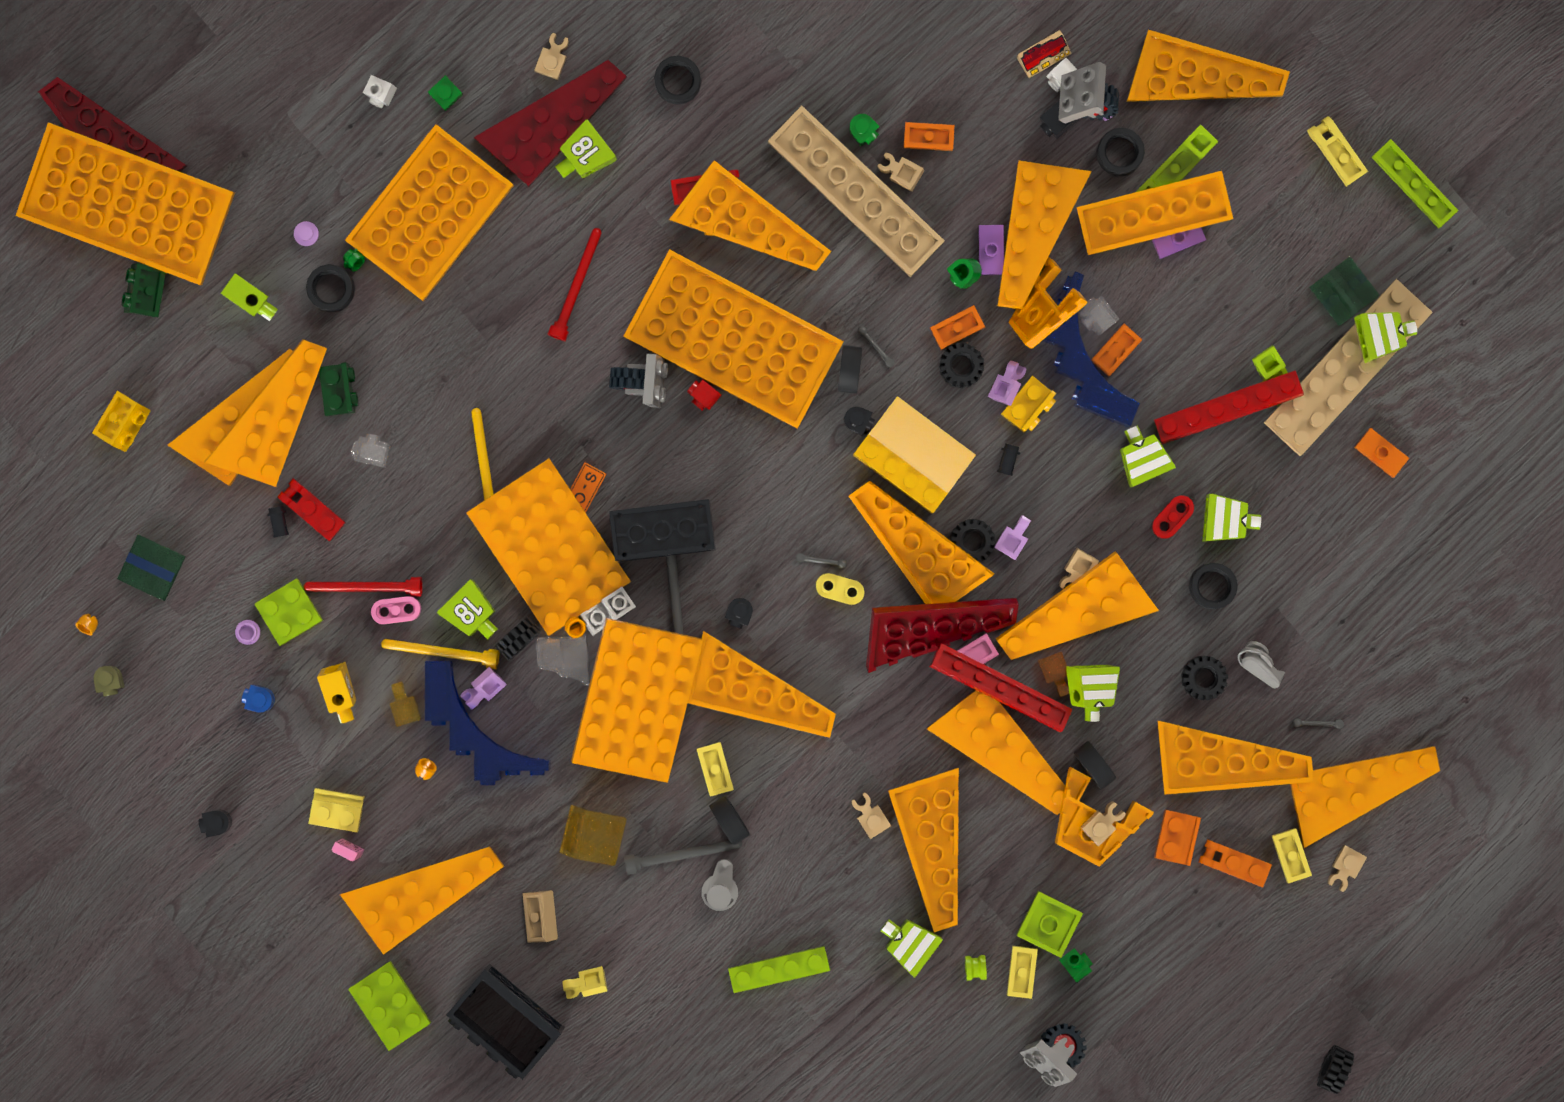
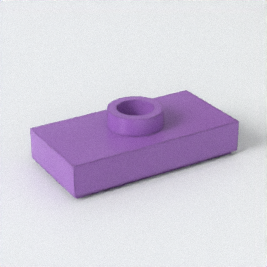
M979 225L978 239L981 275H1002L1004 263V225Z
M1200 227L1152 239L1159 259L1199 244L1205 241L1206 238Z

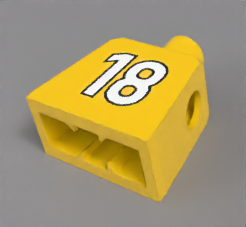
M346 662L321 669L317 679L329 713L337 712L340 723L354 720L351 707L354 706L356 697ZM336 694L342 695L344 699L337 698Z

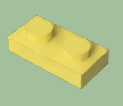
M721 742L697 748L710 797L734 790Z
M1293 828L1272 835L1287 883L1312 876L1297 829Z
M1012 945L1007 996L1032 999L1037 948Z

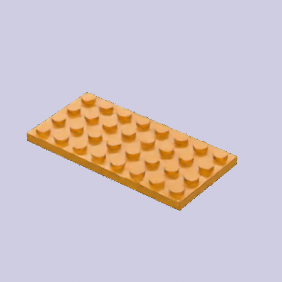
M48 123L16 216L195 284L203 285L235 192Z
M670 249L623 336L796 429L801 424L844 342Z

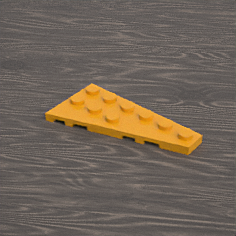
M703 631L701 638L703 642L688 704L830 738L836 713Z
M975 690L926 728L1054 814L1058 815L1060 813L1065 790L1064 783L999 701Z
M1157 720L1164 795L1314 782L1312 757Z
M1435 746L1313 770L1314 782L1290 784L1303 848L1439 772L1440 767Z
M959 768L888 790L934 932L958 925Z

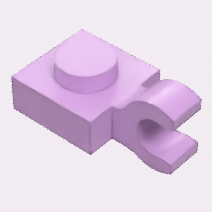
M1010 360L1004 376L998 374L988 397L1011 406L1021 386V383L1017 382V380L1025 375L1026 368Z
M1021 515L1014 529L1006 526L994 547L1016 560L1028 540L1022 534L1031 520Z
M488 667L471 683L474 688L466 689L460 696L466 701V705L474 709L483 698L489 701L507 684L496 672Z

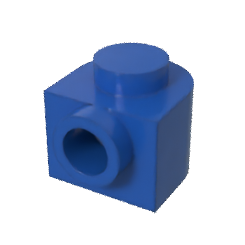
M253 684L250 685V689L245 688L241 702L245 703L244 709L254 712H265L273 707L275 697L270 689Z

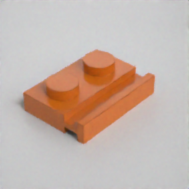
M1165 809L1154 858L1190 866L1201 818Z

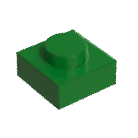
M446 75L428 91V94L445 111L463 95Z

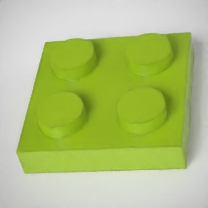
M298 578L255 603L256 608L279 646L284 645L323 621Z
M1037 891L1016 936L1062 958L1083 913Z

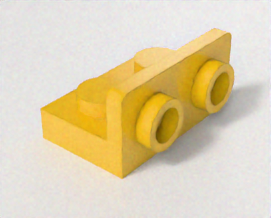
M1031 376L1015 396L1012 405H1008L1001 415L1023 433L1027 429L1032 431L1040 422L1038 415L1042 410L1048 412L1056 402L1053 399L1056 392L1051 391L1034 376Z
M117 391L92 433L111 446L126 452L145 423L150 409Z

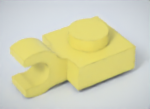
M602 966L578 972L579 978L567 979L562 982L567 999L577 997L580 992H582L583 997L607 992L605 972Z

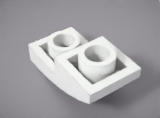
M620 587L602 599L600 603L580 614L579 617L585 623L591 635L594 636L603 630L606 618L618 620L636 606L624 588Z

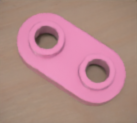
M409 596L379 600L371 608L372 618L379 624L413 621L421 613L420 602L416 598ZM407 604L413 606V612L410 614L405 611ZM383 607L389 610V614L386 617H383L380 613Z

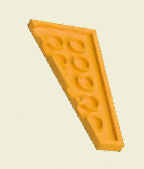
M1148 29L1126 102L1282 97L1290 71Z
M716 161L710 164L669 218L670 221L814 271L818 270L831 252Z
M1018 161L997 306L1022 310L1092 171Z
M302 339L278 372L272 376L261 393L256 396L228 434L219 442V445L212 454L207 457L205 463L276 487L327 348Z
M287 350L170 442L168 446L228 486H231L238 474L205 463V460L216 449L223 437L232 429L235 422L256 396L265 388L272 376L278 372L293 350Z
M868 481L849 495V498L925 604L956 602L994 575L992 571L871 481Z
M1115 551L1002 633L996 640L1008 657L1013 660L1159 610Z
M489 846L342 893L340 896L384 955L499 871L504 865Z

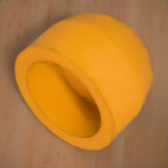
M84 614L75 625L82 633L92 635L97 629L98 620L95 616L91 617L90 614Z
M578 617L569 618L564 626L566 633L572 638L581 637L586 630L585 623Z
M426 758L420 759L415 767L416 776L418 778L419 776L423 777V780L430 779L437 770L436 764Z

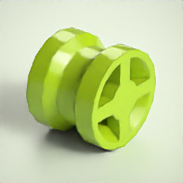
M979 955L978 958L965 956L967 981H972L973 978L987 979L985 955Z

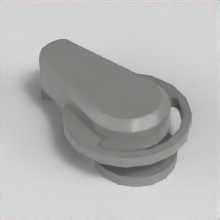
M1250 641L1238 653L1237 659L1244 669L1270 687H1279L1285 672L1279 671L1273 666L1274 663L1269 657V651L1265 645L1256 641ZM1244 652H1246V654L1244 655V657H1243V659H1242V658H1241V654L1244 653Z
M722 858L717 862L713 876L709 877L702 887L704 903L716 911H724L731 908L738 897V887L733 880V864L727 858Z

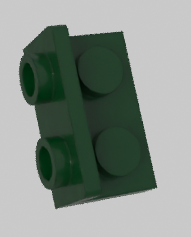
M132 264L131 268L127 269L125 281L128 282L127 292L123 293L121 302L122 307H124V313L158 318L166 272L144 264Z
M347 362L320 367L319 374L325 416L356 413L355 407L359 406L357 392H353L352 382H355L354 368H350Z

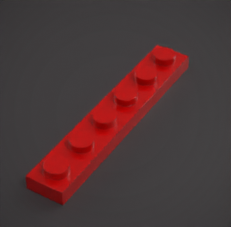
M1295 370L1154 419L1161 442L1165 444L1304 395Z
M942 643L938 646L929 666L1058 732L1064 730L1073 710Z

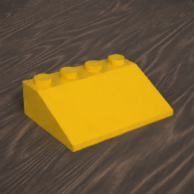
M897 396L853 456L929 513L933 514L976 454Z

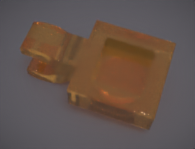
M1062 652L1038 660L1046 683L1054 681L1060 697L1069 694L1068 686L1064 680V677L1067 676V665Z

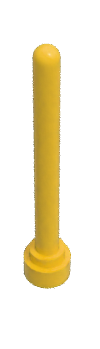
M474 408L471 414L484 500L494 494L482 414L479 408Z
M384 639L381 642V646L384 649L482 662V665L491 669H497L500 651L496 649L484 650L482 653Z

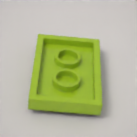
M391 961L348 989L388 1051L431 1023Z

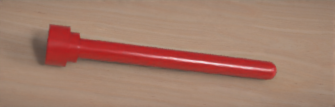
M594 228L591 232L557 322H554V325L550 326L547 335L555 339L566 341L569 334L567 323L602 232L599 228Z
M411 577L406 579L405 582H306L303 588L307 592H406L411 597H421L423 583L422 577Z

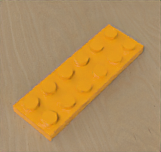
M1222 171L1077 207L1088 255L1233 219Z

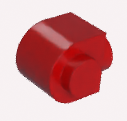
M704 380L700 383L695 381L687 390L694 397L691 402L702 411L705 408L710 410L722 396Z

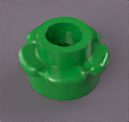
M350 249L343 256V267L355 272L362 267L366 258L358 249Z

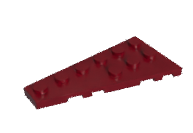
M607 60L476 135L474 139L530 187L560 154V147L585 120L588 119L589 121L625 81L627 76Z
M56 77L38 91L66 129L177 171H182L187 167L183 162L59 77Z
M1016 598L872 608L866 663L868 673L876 671V667L887 663L889 666L897 664L899 659L908 656L915 658L936 651L941 643L951 646L950 642L963 639V641L972 639L973 634L982 631L989 633L1016 624L1019 603Z

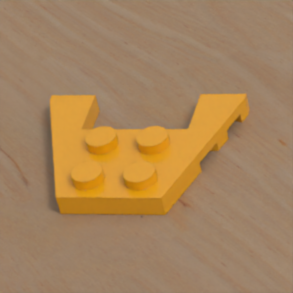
M1050 257L1047 258L1044 264L1045 268L1041 275L1038 276L1022 310L1016 309L1008 322L1023 343L1031 349L1088 303L1082 294L1074 288L1071 289L1059 305L1054 302L1046 289L1062 270Z
M1069 767L1055 843L1100 867L1122 845L1121 843L1128 836L1134 834L1139 829V826L1146 819H1149L1154 812L1132 801L1121 823L1117 821L1112 823L1116 830L1100 846H1097L1080 828L1097 811L1079 801L1091 778Z

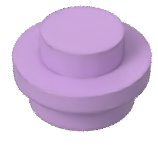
M305 221L295 227L294 238L300 245L311 246L318 240L319 231L313 223Z
M244 620L236 627V638L242 644H253L260 637V627L252 620Z

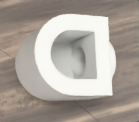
M1067 58L1063 59L1046 76L1049 79V85L1056 92L1061 90V75L1077 70Z
M371 75L363 93L370 98L369 103L383 108V105L389 106L397 87Z

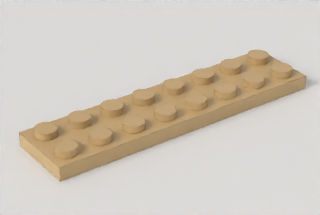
M803 106L768 140V143L909 277L944 243L945 240Z
M1397 279L1390 284L1365 312H1399L1402 323L1414 320L1417 329L1433 313ZM1354 324L1300 382L1304 395L1281 403L1264 421V424L1301 456L1396 352L1364 363L1356 324Z

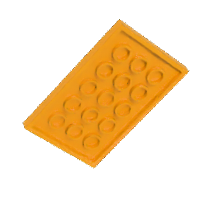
M435 124L345 241L355 249H358L360 253L424 302L514 187V184Z
M550 458L466 512L548 636L565 626L569 618L580 616L586 610L588 611L600 603L602 599L631 582L619 562L615 561V556Z
M606 618L571 762L668 783L703 640L697 637Z

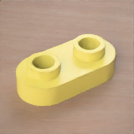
M827 573L821 575L816 582V590L824 598L854 605L859 603L864 597L863 586L858 581ZM826 581L833 583V588L829 591L825 590L823 586ZM849 588L856 589L857 594L855 597L848 596L847 591Z

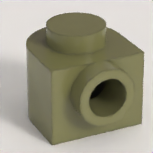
M103 666L96 670L94 674L96 693L103 692V697L118 694L117 689L125 688L122 673L117 667Z

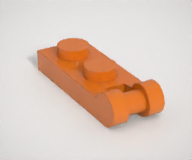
M1207 839L1205 843L1207 848L1204 855L1200 856L1199 863L1264 887L1272 864ZM1216 851L1222 853L1218 862L1213 860Z

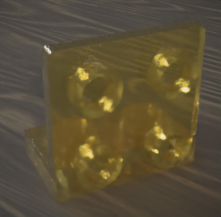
M571 805L559 853L574 859L615 866L626 818Z

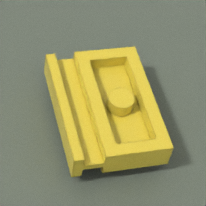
M315 788L308 824L358 832L365 796Z

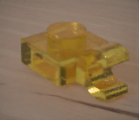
M400 681L392 684L391 688L396 701L391 702L390 707L396 726L421 720L415 697L406 696L403 682Z

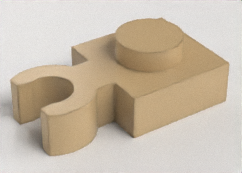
M552 33L549 39L551 48L550 50L542 49L535 72L559 80L567 58L561 54V51L568 47L569 40L565 37L564 42L561 45L555 44L557 35Z
M885 153L884 157L890 161V164L888 166L878 164L879 171L884 174L892 173L890 177L892 182L912 192L921 178L924 168L903 157L898 163L893 155Z
M1076 548L1064 568L1069 572V575L1064 576L1060 580L1059 586L1063 589L1066 583L1074 582L1096 566L1099 560Z
M864 792L865 804L860 806L853 799L852 805L856 810L863 813L857 819L869 838L872 839L891 827L878 805L871 808L870 797Z
M1113 801L1107 804L1104 814L1097 810L1080 827L1097 846H1100L1116 830L1112 823L1122 820L1126 815L1122 810L1117 815H1113L1112 810L1117 806Z
M1343 845L1332 865L1338 871L1328 878L1327 884L1332 886L1336 879H1340L1342 884L1339 890L1344 892L1348 886V876L1355 879L1367 857Z

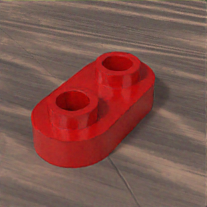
M1183 495L1174 497L1153 520V533L1162 539L1172 537L1193 514L1194 504L1192 500ZM1179 503L1183 504L1185 507V510L1182 513H1179L1176 510V506ZM1161 522L1168 524L1166 531L1160 529Z

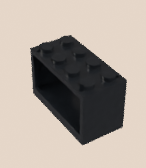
M709 499L609 511L616 562L716 550Z
M491 964L484 969L446 1014L450 1018L448 1022L455 1029L460 1030L462 1028L469 1034L467 1038L474 1045L479 1046L481 1044L488 1050L486 1052L488 1057L496 1063L501 1061L507 1066L505 1070L515 1079L520 1077L522 1080L562 1034L565 1028ZM482 980L550 1037L543 1046L540 1045L534 1052L535 1056L527 1065L522 1063L496 1041L494 1036L489 1035L459 1009L467 997L471 998L476 992L475 988Z

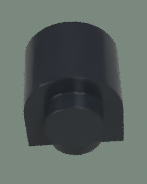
M856 406L846 412L844 424L848 430L863 436L865 431L870 433L875 419L871 418L873 412Z
M744 598L734 599L729 604L725 618L729 619L728 624L742 629L743 624L748 626L753 613V607Z
M221 809L202 813V818L198 820L201 833H206V838L226 833L231 828L232 818L227 811Z

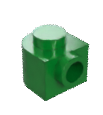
M858 114L851 120L850 134L860 146L865 142L868 145L871 144L879 136L877 131L880 126L869 115Z
M972 258L958 259L947 268L951 275V281L960 289L972 286L982 273L980 263Z
M1075 948L1059 959L1076 983L1092 972L1090 966L1093 963L1085 953L1080 955Z

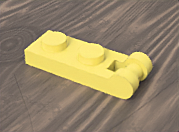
M1327 116L1321 120L1322 123L1317 127L1312 126L1307 132L1347 187L1367 173L1368 170L1334 121ZM1328 131L1332 137L1325 140L1322 134Z

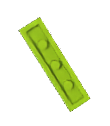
M1392 139L1372 156V159L1438 229L1459 211Z
M825 946L731 967L728 968L733 992L737 993L828 972L830 968Z

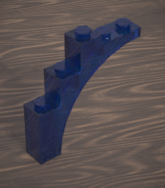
M1075 271L1072 277L1067 275L1062 288L1066 290L1063 299L1072 288L1080 292L1084 278L1083 274ZM1058 298L1056 304L1059 305L1062 299ZM1076 312L1042 340L1064 349L1063 353L1059 351L1053 364L1057 366L1055 373L1082 383L1081 386H1076L1072 399L1075 400V407L1129 428L1132 425L1140 403L1119 392L1095 368L1085 350L1079 331L1078 313Z
M425 661V721H431L432 726H445L446 721H450L449 751H456V755H471V751H474V781H480V785H495V781L501 780V771H505V775H520V771H530V775H545V771L551 770V760L531 758L514 753L495 743L478 728L459 698L454 681L453 661Z

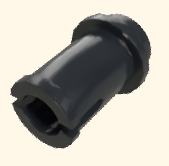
M1005 443L1004 448H1001L1003 453L997 472L1012 476L1017 455H1020V452H1018L1019 447Z
M283 506L269 508L267 516H270L273 537L289 535L284 514L287 513L286 510L283 509Z

